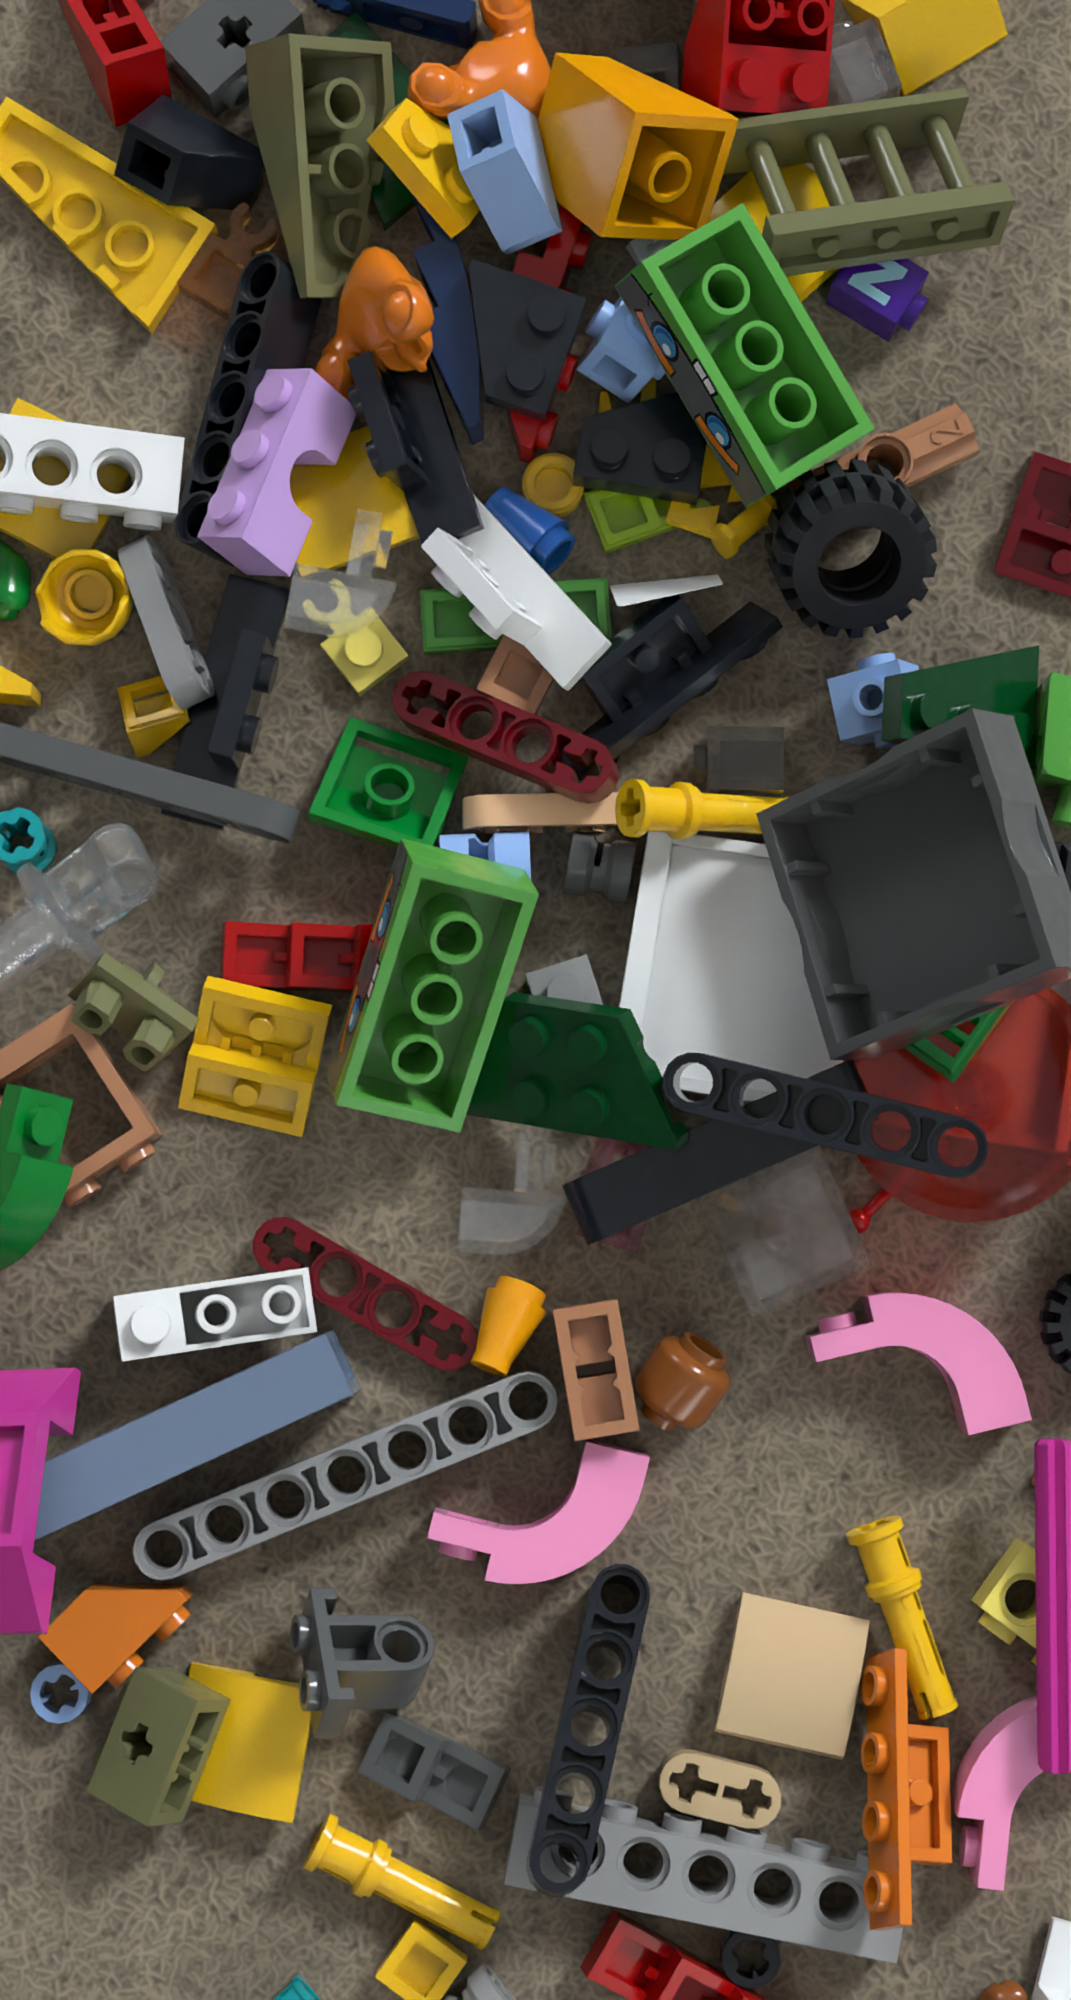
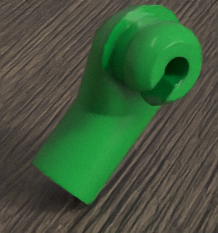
M0 539V620L12 621L18 617L20 610L28 606L30 601L31 569L28 562Z

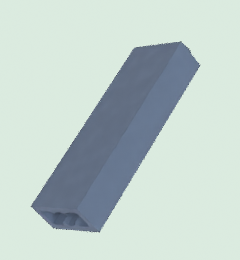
M335 1330L315 1337L46 1460L35 1540L361 1390Z

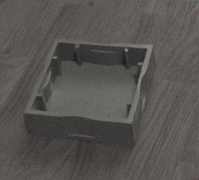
M972 708L892 747L876 762L861 770L839 777H830L756 813L781 898L787 906L798 931L803 954L804 974L830 1060L876 1059L1071 979V892L1012 715Z

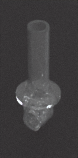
M117 823L98 829L91 835L89 840L46 874L31 863H25L17 869L19 883L26 896L23 895L25 905L0 924V998L66 946L83 961L94 965L97 959L104 953L97 937L137 905L147 901L155 893L159 884V875L138 832L134 828Z

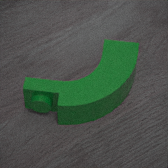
M6 1083L0 1106V1271L20 1260L45 1233L60 1207L74 1168L73 1166L58 1163L74 1099Z

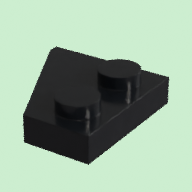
M472 259L469 265V278L485 402L545 423L587 308V298Z
M677 392L583 418L573 472V486L696 505L707 442Z

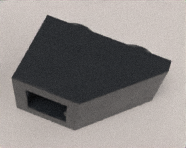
M163 94L128 122L114 176L169 206L250 211L257 200L266 170L259 147Z

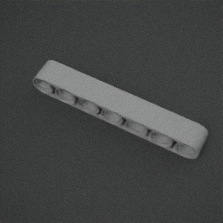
M529 1369L518 1371L159 1517L139 1532L133 1546L134 1561L140 1571L149 1578L161 1581L173 1579L538 1430L549 1423L556 1412L558 1400L555 1387L551 1380L539 1371ZM527 1381L537 1383L543 1387L547 1394V1404L542 1413L530 1418L522 1417L515 1413L509 1400L513 1388ZM460 1407H475L485 1416L487 1430L480 1439L472 1442L461 1441L451 1431V1415ZM403 1431H412L420 1435L425 1442L427 1450L424 1460L414 1466H404L395 1461L390 1449L391 1440L394 1435ZM347 1455L355 1457L362 1463L366 1474L363 1486L357 1490L347 1491L335 1485L331 1478L330 1470L336 1458ZM287 1480L300 1486L305 1498L304 1507L301 1512L294 1515H286L275 1509L271 1501V1491L275 1483ZM217 1506H232L239 1511L244 1523L243 1532L240 1537L228 1540L221 1538L214 1532L211 1525V1516ZM156 1531H171L178 1536L183 1548L179 1562L166 1564L155 1558L151 1550V1540Z

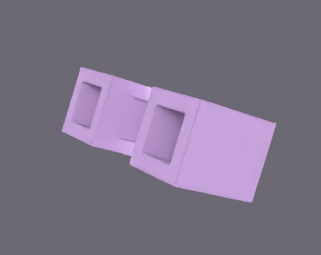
M312 368L266 370L263 380L255 391L253 404L240 435L232 446L230 459L217 490L209 501L207 514L197 535L198 538L246 575L291 576L313 522L310 517L296 506L292 498L290 474L293 464L336 465L356 417L352 404Z

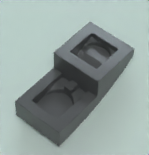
M385 1711L358 1769V1773L413 1802L421 1800L476 1830H481L488 1821L511 1768L410 1719L390 1711Z

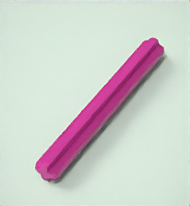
M1042 1438L1036 1440L1034 1444L1038 1765L1046 1773L1067 1774L1071 1773V1442L1063 1438Z

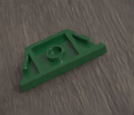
M513 992L504 999L466 1115L678 1150L688 1142V1131L684 1122L681 1121L674 1124L659 1092V1089L663 1086V1077L656 1062L648 1056L644 1049V1037L631 1009Z

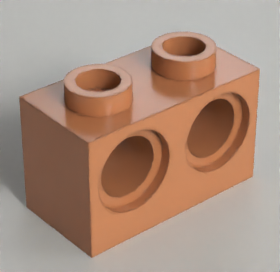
M618 1299L552 1309L574 1441L640 1431Z

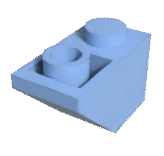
M503 89L447 114L460 173L501 251L508 255L562 232L536 116Z

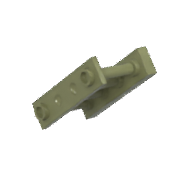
M966 88L739 119L723 175L753 171L770 214L766 216L762 236L785 276L1000 245L1015 202L1007 181L974 185L955 143L969 100ZM929 146L948 190L921 194L915 193L897 150ZM871 154L889 198L856 202L838 159ZM812 163L830 207L796 211L779 167Z

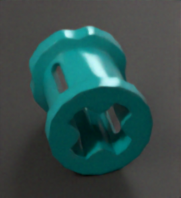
M17 807L10 811L0 812V860L14 873L23 876H36L46 871L54 862L57 854V842L52 831L31 810ZM16 835L25 838L30 835L34 839L29 849L22 846L15 848L11 843Z

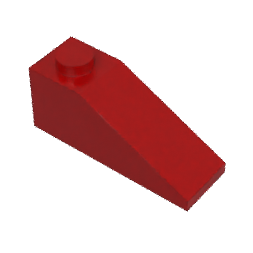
M58 0L93 88L115 127L128 124L131 119L163 94L172 99L164 47L136 0Z

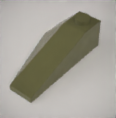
M288 33L245 47L250 114L300 298L340 299L351 267L360 253L368 248L372 224L367 217L372 187L381 183L384 164L378 161L379 155L366 140L387 114L395 108L391 42Z

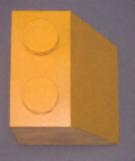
M555 52L537 122L555 200L600 237L679 240L709 222L739 119L728 112L609 57Z

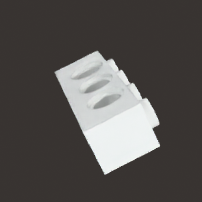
M0 413V455L5 464L0 472V511L11 514L31 515L34 514V506L60 509L59 517L69 521L95 523L98 522V514L124 517L123 526L146 531L161 530L162 522L173 523L178 514L185 438ZM45 456L56 457L66 465L69 477L59 485L50 486L43 484L33 473L32 466L35 461ZM109 464L119 465L129 473L132 487L121 494L109 493L98 482V470Z

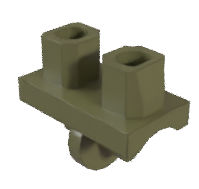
M105 952L97 959L89 971L74 983L67 995L76 1001L71 1017L72 1022L87 1033L102 1035L112 1026L128 1038L122 1049L125 1059L142 1071H148L159 1060L162 1061L193 1031L199 1018L176 1003L174 997L158 987L165 973V969L162 966L152 962L140 974L126 963L118 962Z

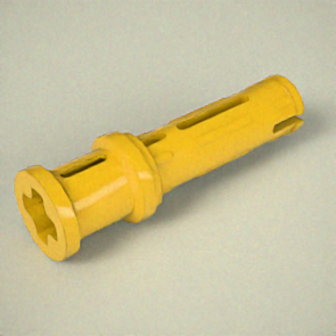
M628 779L619 789L616 798L615 816L620 832L627 837L639 838L647 831L666 832L672 839L687 840L696 835L698 831L762 834L756 813L789 797L701 793L696 786L688 782H675L669 788L650 787L645 780Z
M893 1515L856 1527L848 1531L846 1537L850 1545L857 1546L869 1580L864 1589L868 1598H871L873 1603H880L895 1648L907 1649V1682L917 1709L918 1718L926 1720L931 1717L929 1712L932 1713L933 1718L955 1710L959 1705L946 1676L917 1592L922 1586L920 1582L923 1579L919 1568L912 1567L899 1532L904 1527L900 1515Z
M331 1813L326 1816L309 1848L303 1863V1869L313 1872L318 1868L351 1885L352 1894L359 1898L363 1896L369 1898L374 1893L475 1945V1948L483 1950L495 1930V1927L491 1924H496L499 1920L501 1913L499 1909L491 1908L392 1857V1848L388 1847L386 1841L379 1838L373 1843L338 1825L337 1816Z

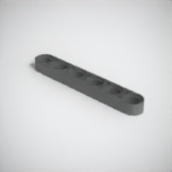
M0 722L1 763L270 840L291 843L300 810L288 804Z

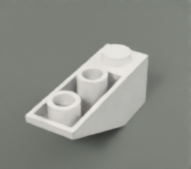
M308 1267L112 1297L121 1362L317 1332Z

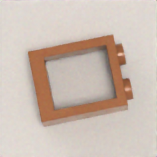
M73 1003L0 1049L1 1091L5 1088L6 1083L12 1084L78 1041L133 1127L74 1166L63 1198L69 1208L82 1203L102 1188L97 1178L115 1166L119 1165L122 1172L126 1173L151 1158L156 1153L151 1143L163 1136L100 1036L89 1034L72 1022L71 1017L75 1008ZM0 1093V1106H1V1102H2V1098H3V1096H2L1 1093Z

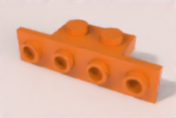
M893 1648L867 1658L866 1668L862 1673L860 1681V1695L863 1703L866 1705L867 1734L863 1739L861 1747V1762L863 1769L867 1772L868 1802L864 1807L862 1815V1830L865 1839L868 1841L869 1872L863 1884V1900L866 1909L869 1911V1929L877 1931L912 1926L911 1864L942 1866L952 1863L949 1728L908 1724L907 1649Z

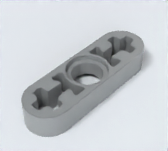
M146 535L118 550V557L160 674L171 697L183 710L213 697L215 689L172 570L163 551L150 535Z

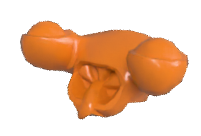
M478 0L483 22L494 34L492 40L478 41L466 53L463 59L456 64L445 66L441 63H422L409 75L408 99L438 119H448L447 114L503 89L534 114L538 121L551 68L536 37L531 0Z
M376 246L366 248L360 253L351 267L339 299L335 334L322 350L321 359L316 365L315 372L347 400L350 399L348 387L355 384L347 360L370 350L390 370L399 372L417 370L421 373L427 371L426 362L433 350V337L430 329L434 322V313L428 295L422 283L412 277L399 259L389 250Z

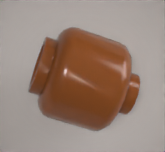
M685 1332L682 1337L670 1335L661 1339L634 1380L635 1390L645 1403L641 1408L642 1414L651 1423L669 1432H672L676 1426L686 1429H698L703 1426L730 1388V1376L724 1367L728 1362L727 1357L710 1341L693 1332Z

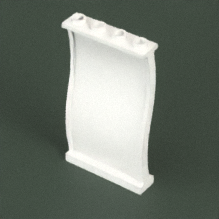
M648 831L619 1007L631 1009L644 1037V1049L648 1056L656 1062L662 1077L667 1065L675 1057L687 1052L706 1053L804 1078L848 1061L830 1060L804 974L803 954L798 931L787 906L781 898L766 845L704 835H694L687 840L672 839L666 832ZM1071 979L1013 1002L955 1083L949 1081L904 1048L873 1060H854L864 1085L870 1094L967 1117L981 1126L990 1145L1036 1151L1056 1156L1069 1154ZM966 1021L955 1027L969 1036L975 1025ZM940 1033L925 1038L953 1058L960 1050L959 1046ZM694 1063L683 1070L679 1086L682 1092L708 1096L713 1087V1078L710 1071L704 1065ZM754 1080L746 1087L743 1102L751 1103L776 1092V1088L767 1080ZM896 1111L882 1113L879 1115L880 1119L876 1120L873 1124L911 1131L908 1120ZM954 1127L946 1130L941 1135L947 1138L977 1142L975 1136L964 1128Z

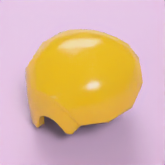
M72 549L52 560L42 576L40 584L35 589L41 614V626L46 632L66 645L96 646L115 637L128 622L132 610L133 597L121 564L114 560L113 557L96 549ZM83 609L93 610L97 612H87Z

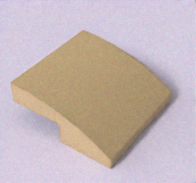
M743 1592L740 1596L729 1661L725 1667L714 1732L842 1760L845 1755L852 1724L870 1620Z

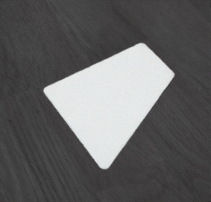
M716 574L610 585V589L616 605L626 606L722 585L723 582L719 575Z

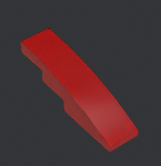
M225 921L222 924L220 978L263 989L353 992L374 924L360 923L357 926L292 922L290 925Z
M614 1909L580 1966L588 1979L629 2000H768L752 1989L736 1985L724 1972Z

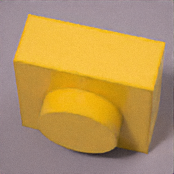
M414 1917L376 1970L375 1978L405 2000H441L467 1963L468 1955L417 1917Z

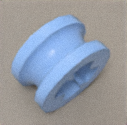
M61 1661L53 1662L40 1671L33 1680L30 1691L31 1703L36 1713L47 1722L57 1724L70 1722L78 1717L88 1706L92 1693ZM63 1675H67L75 1682L70 1687V1690L78 1689L77 1703L67 1701L58 1709L49 1704L48 1700L53 1694H45L46 1681L56 1683Z

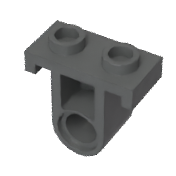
M310 1588L302 1614L294 1615L292 1619L290 1641L293 1654L301 1655L303 1671L299 1683V1700L302 1711H310L314 1738H341L351 1709H394L404 1707L412 1702L419 1692L434 1654V1640L430 1631L421 1622L402 1615H332L338 1599L336 1588Z

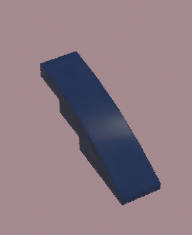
M412 194L415 208L431 240V243L413 251L418 272L435 306L433 308L434 322L430 329L433 337V350L430 355L471 443L474 445L484 440V388L473 300L456 236L451 239Z

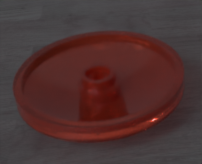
M1051 987L1013 1002L955 1083L949 1081L904 1048L873 1060H854L868 1093L967 1117L977 1122L987 1136L989 1142L988 1156L983 1166L973 1175L964 1178H949L857 1155L867 1172L895 1199L908 1207L934 1218L957 1223L995 1222L1018 1216L1042 1205L1071 1181V1005ZM966 1021L955 1027L969 1036L975 1025ZM940 1033L925 1038L953 1058L960 1050L959 1046ZM886 1111L879 1115L880 1119L876 1120L873 1124L875 1141L881 1147L888 1150H897L904 1147L911 1135V1127L908 1120L896 1111ZM954 1127L946 1130L941 1135L938 1150L946 1163L953 1166H964L975 1159L978 1153V1144L975 1136L970 1131Z

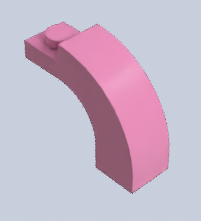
M896 1292L861 1295L867 1321L857 1323L854 1311L818 1319L819 1332L805 1335L810 1360L814 1362L886 1346H904L921 1353L943 1375L950 1391L959 1432L966 1435L1032 1420L1021 1378L1004 1347L979 1321L957 1307L938 1299Z
M586 1439L574 1484L565 1500L549 1515L527 1524L506 1525L435 1507L427 1538L440 1541L438 1552L451 1557L475 1561L478 1551L490 1554L485 1581L503 1584H528L563 1576L584 1566L597 1557L623 1530L639 1500L650 1457L643 1452Z
M1037 1695L1026 1698L1009 1707L984 1727L968 1748L956 1772L951 1789V1809L957 1817L974 1819L973 1826L963 1825L961 1829L959 1862L960 1866L969 1867L968 1875L977 1888L1004 1891L1013 1809L1018 1797L1028 1783L1043 1772L1038 1765Z

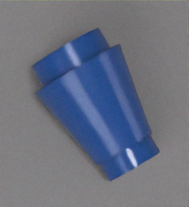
M507 486L497 490L485 505L490 513L548 575L564 563L575 546L576 537L568 531L569 523L518 493H514Z

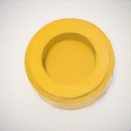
M547 453L535 458L527 466L523 474V497L558 517H563L573 512L580 504L584 493V487L573 486L575 461L559 453Z

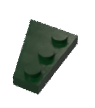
M1039 645L886 676L884 678L881 741L898 745L972 708L996 712L1014 717L1030 769H1034Z

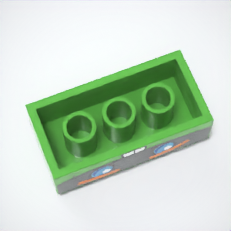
M743 203L644 259L615 285L616 290L745 508L875 429Z
M401 838L327 1073L336 1105L458 1133L461 1132L539 896L538 891L524 869Z

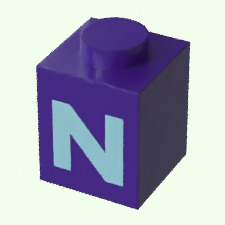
M907 258L842 268L831 285L826 304L889 342L899 326L910 331L923 312L929 298L922 295L921 292L929 272Z

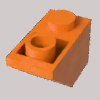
M94 1583L85 1589L49 1625L48 1634H40L38 1638L92 1694L106 1680L117 1689L133 1673L135 1667H139L144 1662L136 1651L153 1634L163 1643L191 1615L183 1604L194 1592L185 1583Z

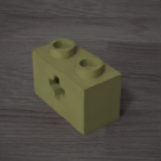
M135 1667L132 1676L126 1681L118 1697L119 1709L109 1735L95 1754L93 1761L94 1773L86 1792L147 1827L182 1823L231 1699L171 1667Z

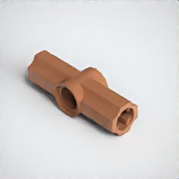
M955 403L893 433L884 432L873 435L863 443L861 448L833 461L837 460L843 470L849 468L851 459L864 460L866 463L876 458L885 459L891 462L896 469L897 477L894 479L900 478L910 488L976 457L980 450L976 441L975 430L966 412H963ZM824 465L812 470L815 477L825 473ZM797 477L785 484V489L789 486L796 491L803 484L800 478Z

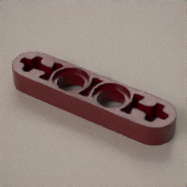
M423 670L411 672L403 677L395 686L392 695L393 708L404 725L418 735L577 802L586 804L600 802L610 796L616 788L619 779L618 766L606 746L593 738L433 672ZM430 692L436 703L441 708L448 710L446 720L440 712L429 707H421L417 713L410 703L412 698L416 696L425 699ZM479 711L489 712L493 715V725L487 735L474 740L462 736V725L469 715ZM531 734H541L548 738V748L542 758L529 763L522 762L516 758L517 745L524 737ZM563 753L566 754L570 762L582 767H588L593 759H595V763L601 773L597 778L586 776L582 784H580V780L570 766L561 763Z
M288 1217L272 1218L264 1222L256 1231L253 1240V1254L258 1264L269 1273L300 1269L304 1266L290 1257H283L279 1264L269 1259L273 1249L265 1243L267 1236L270 1233L281 1235L285 1232L286 1228H290L296 1233L292 1243L304 1252L311 1254L314 1241L325 1247V1251L314 1260L309 1271L313 1298L435 1368L444 1371L458 1370L471 1361L476 1349L478 1334L473 1323L465 1316L297 1220ZM333 1259L348 1261L356 1271L357 1281L355 1287L344 1296L336 1297L328 1294L320 1283L322 1268ZM396 1290L404 1293L412 1304L411 1318L400 1328L386 1327L379 1322L376 1316L375 1306L377 1300L388 1291ZM424 1305L437 1311V1314L428 1322L433 1326L446 1331L454 1323L463 1328L460 1339L468 1345L463 1355L452 1352L446 1360L438 1357L435 1353L438 1350L439 1344L423 1333L420 1337L419 1346L406 1340V1337L420 1323Z

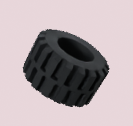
M851 459L849 468L843 470L837 460L824 463V474L815 477L810 469L799 476L803 485L798 490L794 491L787 486L779 496L784 508L783 510L772 509L767 520L772 530V533L765 534L764 547L770 557L767 559V562L791 611L796 610L800 620L810 628L818 623L823 634L836 637L840 629L844 628L849 638L863 637V629L872 626L876 634L889 629L886 622L888 619L897 615L902 621L912 613L908 603L913 598L922 602L929 589L924 583L923 578H930L935 575L937 564L931 554L937 552L936 538L930 530L931 525L908 487L900 478L895 480L888 469L877 464L870 471L864 460ZM856 527H872L881 530L880 539L875 550L859 565L845 570H828L818 566L825 547L840 533Z

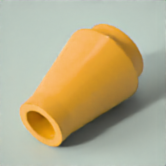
M499 1276L495 1287H490L486 1290L476 1349L471 1359V1364L489 1374L507 1377L512 1363L546 1315V1311L542 1308L546 1294L525 1281L509 1276Z

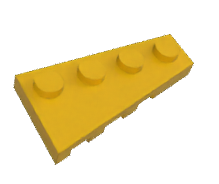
M6 96L0 105V180L152 335L217 236L216 224L189 207L166 205L114 176L117 163Z

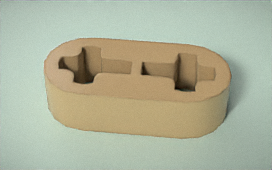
M681 1749L672 1752L663 1761L659 1769L658 1784L663 1799L671 1808L682 1813L745 1829H758L767 1826L773 1821L781 1807V1792L775 1778L768 1770L754 1764L695 1749ZM686 1763L697 1765L699 1778L716 1783L714 1792L693 1788L689 1798H682L679 1796L678 1785L673 1781H669L672 1772L683 1773ZM750 1779L760 1781L761 1792L769 1796L767 1805L756 1804L752 1814L743 1813L742 1803L738 1798L723 1794L725 1786L747 1789Z

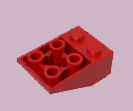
M698 0L684 45L682 92L732 115L763 116L827 107L835 0Z

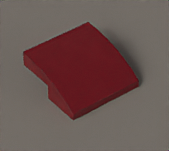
M1034 451L1032 452L993 572L1071 598V463Z

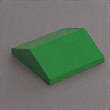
M350 717L309 810L308 820L396 850L401 838L436 847L440 835H442L469 756ZM359 737L448 767L450 771L448 775L356 745L355 741Z

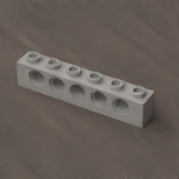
M543 1786L535 1787L534 1796L521 1793L519 1795L506 1862L504 1885L537 1891L530 1883L526 1872V1865ZM555 1788L557 1803L564 1811L570 1814H580L589 1809L586 1806L572 1804L574 1797L572 1793ZM605 1799L596 1839L597 1843L594 1848L588 1875L577 1889L563 1896L897 1964L903 1927L883 1931L869 1929V1911L866 1909L863 1900L864 1879L869 1872L868 1851H857L856 1861L830 1856L832 1847L816 1840L793 1838L790 1848L766 1843L767 1834L758 1829H745L729 1825L727 1835L701 1830L703 1822L701 1819L682 1813L665 1812L662 1822L637 1817L638 1807L611 1799ZM646 1842L657 1847L661 1853L660 1859L648 1871H635L626 1865L624 1856L627 1850L634 1844ZM559 1845L546 1847L542 1851L539 1865L547 1879L555 1883H564L573 1878L576 1871L575 1858L565 1855ZM710 1855L722 1860L725 1864L724 1871L716 1882L699 1884L690 1878L689 1870L696 1859ZM768 1869H780L789 1875L786 1889L775 1897H764L754 1890V1883L757 1877ZM833 1882H844L853 1887L850 1902L839 1910H828L819 1904L822 1890Z

